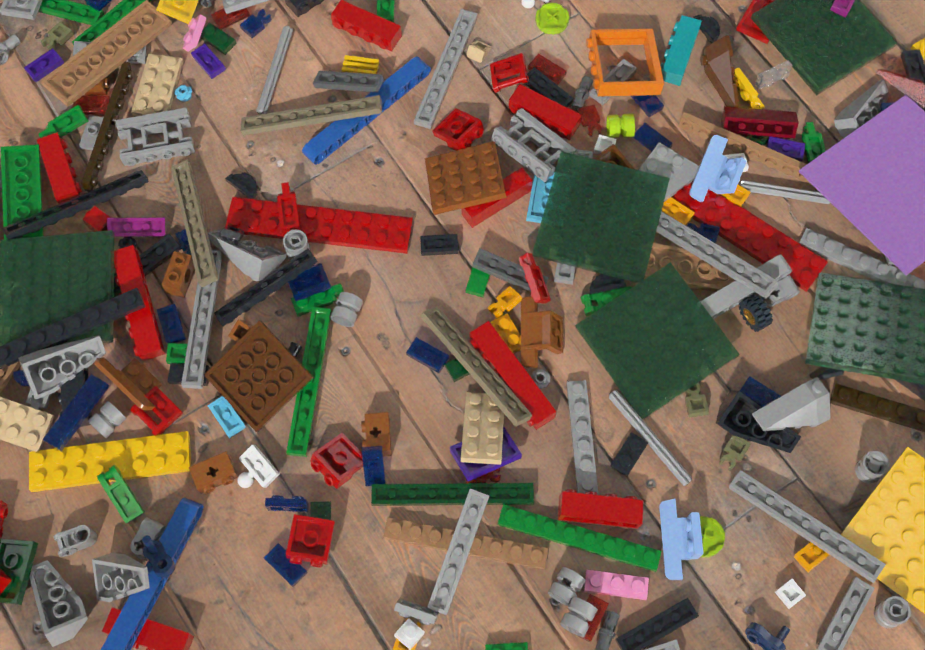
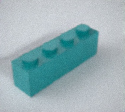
M682 15L680 21H676L673 29L676 33L671 35L668 44L671 47L666 49L663 59H666V61L660 65L664 82L678 86L681 85L699 33L701 20Z

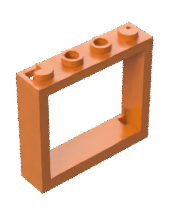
M653 29L591 30L589 38L586 39V46L590 49L589 61H592L591 75H594L593 87L597 90V96L661 95L664 80ZM597 45H644L651 81L604 82Z

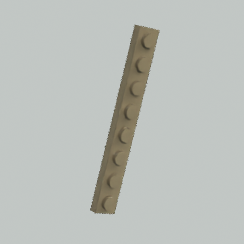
M380 95L243 117L241 119V133L244 136L381 114L382 100Z
M185 160L172 166L171 169L198 284L204 287L219 280L191 163Z
M438 307L422 313L421 318L515 427L531 419L532 414Z

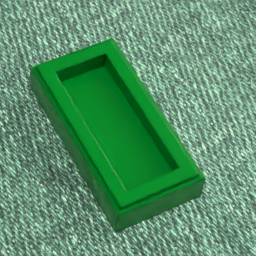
M472 268L465 293L484 298L490 274Z

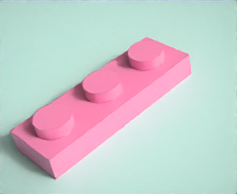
M586 570L584 592L647 600L649 578Z

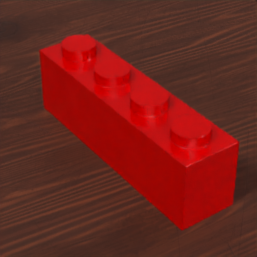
M340 0L331 13L332 25L337 29H343L353 36L363 38L366 42L378 45L382 49L393 51L402 37L400 25L344 0Z
M519 84L509 99V110L512 113L516 114L519 109H524L561 138L571 140L581 125V114Z
M57 132L37 139L57 202L60 204L79 196L83 191L80 183L76 182L75 178L78 175L75 168L71 167L70 163H73L70 153L66 152L68 145L65 138L61 139Z
M522 167L503 178L507 198L461 209L462 216L472 228L531 192L533 180Z
M566 489L559 495L558 520L638 529L643 524V500H638L636 496L620 498L616 494H605V496L597 495L593 491H587L584 494L577 493V490Z
M114 607L111 608L102 629L103 633L109 635L122 610ZM147 619L132 648L138 649L139 646L147 648L146 650H189L194 636L188 632Z

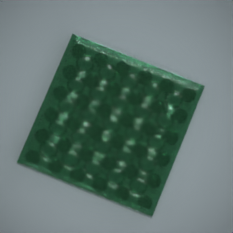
M775 0L753 13L751 19L817 96L891 50L897 44L860 0L854 1L846 18L830 10L834 0Z
M561 151L532 255L549 261L643 284L670 178Z
M112 230L1 240L0 346L114 298V232ZM114 321L59 345L100 335L102 343H112Z
M671 262L575 325L577 331L642 420L740 355Z
M819 273L805 364L925 385V289Z

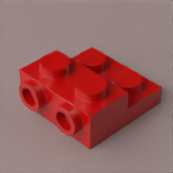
M455 108L432 132L435 137L447 142L448 147L456 151L471 147L472 142L483 135L484 127L480 119Z
M343 433L313 452L310 460L312 469L315 472L320 471L324 475L326 484L334 486L336 489L349 481L352 475L369 461Z
M294 514L286 550V558L290 559L289 562L302 564V561L310 562V566L322 568L323 564L327 565L335 521Z

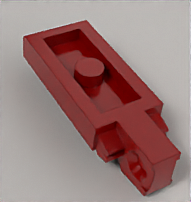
M289 182L281 183L282 193L277 196L281 232L300 230L295 191L290 192Z
M527 252L520 256L519 260L531 290V297L535 303L546 304L550 302L551 298L540 267L536 266L532 253Z

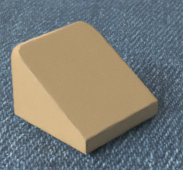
M476 40L469 45L466 56L481 63L491 50V46Z

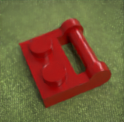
M523 53L490 64L492 86L495 93L521 82L523 84L529 82ZM520 73V76L499 82L501 79Z
M154 386L144 396L155 405L152 411L162 422L157 424L136 404L131 407L130 411L137 415L152 430L153 435L157 436L162 435L183 412L157 386Z

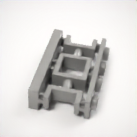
M187 107L115 120L120 140H128V148L120 149V159L124 166H134L139 163H150L155 160L171 159L172 157L188 156L195 153L192 137L184 138L183 128L191 127V117ZM177 126L178 131L169 132L168 127ZM141 132L142 137L133 139V133ZM163 132L164 142L148 144L147 135ZM179 138V143L170 145V139ZM143 144V150H134V146Z
M522 108L517 111L516 116L511 118L510 125L512 128L507 131L502 126H499L493 131L491 141L495 142L496 146L500 147L544 182L548 181L549 176L551 177L554 174L555 167L552 165L556 161L563 166L568 165L572 162L576 152L574 147ZM530 140L540 148L534 152L525 143Z

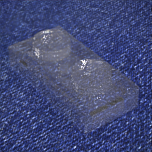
M788 60L760 73L755 85L758 89H761L765 86H771L778 80L786 79L790 75L793 65Z

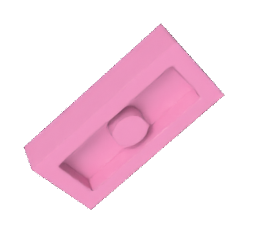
M200 14L196 18H192L188 24L190 28L183 39V49L188 52L198 44L206 21V17Z

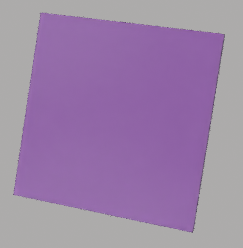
M905 95L801 168L799 173L905 275H908L925 262V111Z

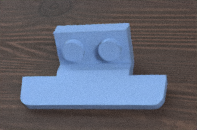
M714 135L710 139L689 191L690 196L699 202L704 201L708 189L716 194L734 193L747 162L742 157L728 159L722 155L728 139L718 135Z
M676 499L662 501L659 505L665 575L670 580H683L681 560L699 559L703 555L699 512H691L688 517L677 518Z

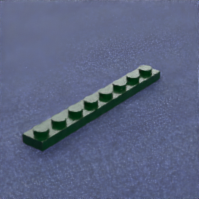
M533 483L372 484L371 505H464L470 489L489 495L487 505H534Z

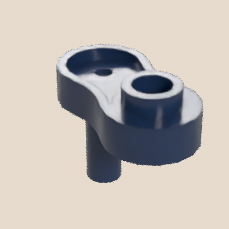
M144 536L142 541L145 545L143 548L145 559L151 563L153 571L158 577L170 576L175 570L173 559L166 554V550L160 541H152L150 536Z
M755 622L750 623L746 628L745 634L747 639L754 644H758L764 650H786L783 641L790 632L787 626H783L776 637Z

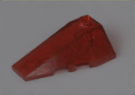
M885 69L877 70L876 73L907 95L919 106L925 108V84H923L921 79L910 77L907 79L903 74Z

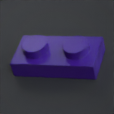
M206 44L191 52L192 57L211 79L226 70L223 63Z
M52 48L25 66L24 69L37 82L64 64V61Z
M769 136L767 148L802 162L805 143Z

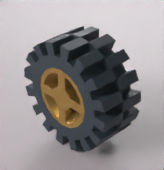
M753 294L739 303V310H741L740 314L743 315L742 318L746 320V324L750 325V328L754 329L755 332H759L772 324L773 316L769 313L770 309L766 307V302L764 303L762 298Z

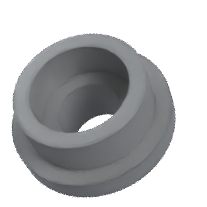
M536 370L531 375L539 389L547 387L550 383V375L545 370ZM542 376L544 380L539 381L537 377Z

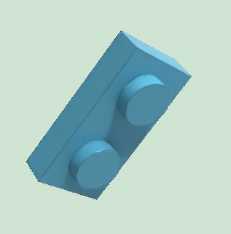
M223 396L207 405L229 438L246 428L234 408Z

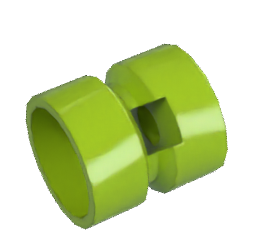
M618 114L607 115V136L611 138H619L620 135L623 137H634V114H622L621 117Z

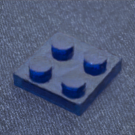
M322 263L313 265L312 268L299 274L296 279L288 282L295 301L306 299L309 296L325 292L331 288Z

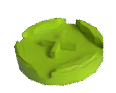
M547 3L536 11L535 22L540 31L552 35L559 34L567 28L570 16L567 9H564L562 5Z
M700 516L703 555L701 557L709 558L716 555L723 548L725 532L717 520Z

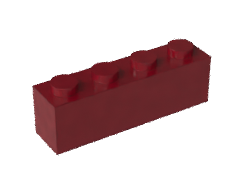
M724 106L721 119L722 128L735 134L795 138L799 124L796 112Z

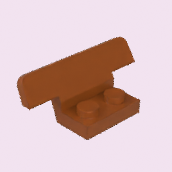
M529 296L521 300V364L526 368H538V350L547 349L555 354L563 353V317L551 310L538 312V303H535L532 297Z
M104 357L95 360V366L140 409L152 410L155 407L144 395L154 386L160 388L162 384L136 358L121 371L116 369Z

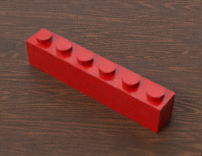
M134 245L111 251L113 258L110 259L113 269H116L117 272L115 281L122 292L119 295L138 288L145 304L144 308L125 316L131 326L128 328L130 337L134 338L135 345H133L135 355L139 356L143 361L165 355L163 341L138 250Z
M487 321L469 333V343L480 353V356L532 414L527 424L537 430L556 417L557 411L492 324Z

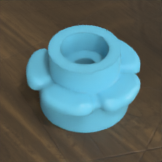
M180 85L175 90L177 99L182 102L189 101L192 97V89L189 86Z

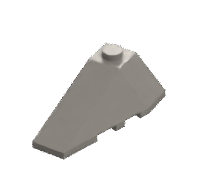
M884 79L879 80L844 108L835 118V127L841 137H847L880 113L881 103H886L889 97Z
M221 230L207 232L209 240L245 275L251 277L254 281H261L276 271L287 255L268 245L265 248L257 246L256 242L252 240H227L225 236H221Z
M100 335L38 350L21 356L18 359L35 399L59 390L60 386L68 380H72L76 377L77 373L84 368H88L97 358L105 355L106 352Z
M816 377L755 411L752 415L763 431L782 430L786 427H794L795 429L802 426L817 427L831 419L830 394L819 378Z
M113 552L92 559L97 600L112 602L150 588L147 566L126 554Z
M48 560L32 566L29 577L46 638L51 646L54 647L73 639L88 620L83 601L63 580Z

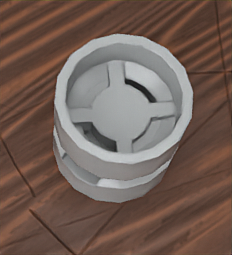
M291 230L284 235L283 245L290 260L306 249L310 250L307 236L301 230Z
M341 292L336 302L337 306L334 307L331 314V319L341 326L353 327L357 319L356 312L360 311L363 300L354 294Z
M109 401L100 408V414L95 413L88 420L105 438L114 431V426H119L126 419Z
M868 452L856 464L855 473L858 479L867 484L877 482L888 472L890 467L889 459L882 452Z
M562 567L557 576L558 582L552 584L548 594L556 601L569 606L572 598L577 597L576 592H580L586 580L575 571Z
M892 596L880 602L874 610V618L877 623L888 629L905 623L911 614L908 602L898 596Z
M573 597L568 606L570 612L564 614L560 625L577 636L585 637L589 628L587 622L593 620L597 608L585 600Z

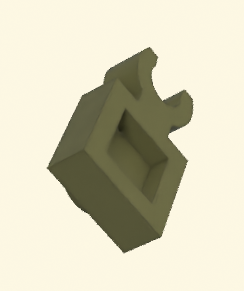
M59 22L47 32L49 37L43 38L41 44L43 47L49 44L47 46L48 50L55 49L57 43L62 46L74 34L72 30Z
M696 383V390L694 391L689 389L688 384L685 386V393L688 396L685 397V404L689 418L709 415L705 394L699 395V383Z
M732 435L723 450L727 455L722 456L719 465H722L724 461H729L730 467L728 470L731 471L736 464L735 459L741 461L752 443Z

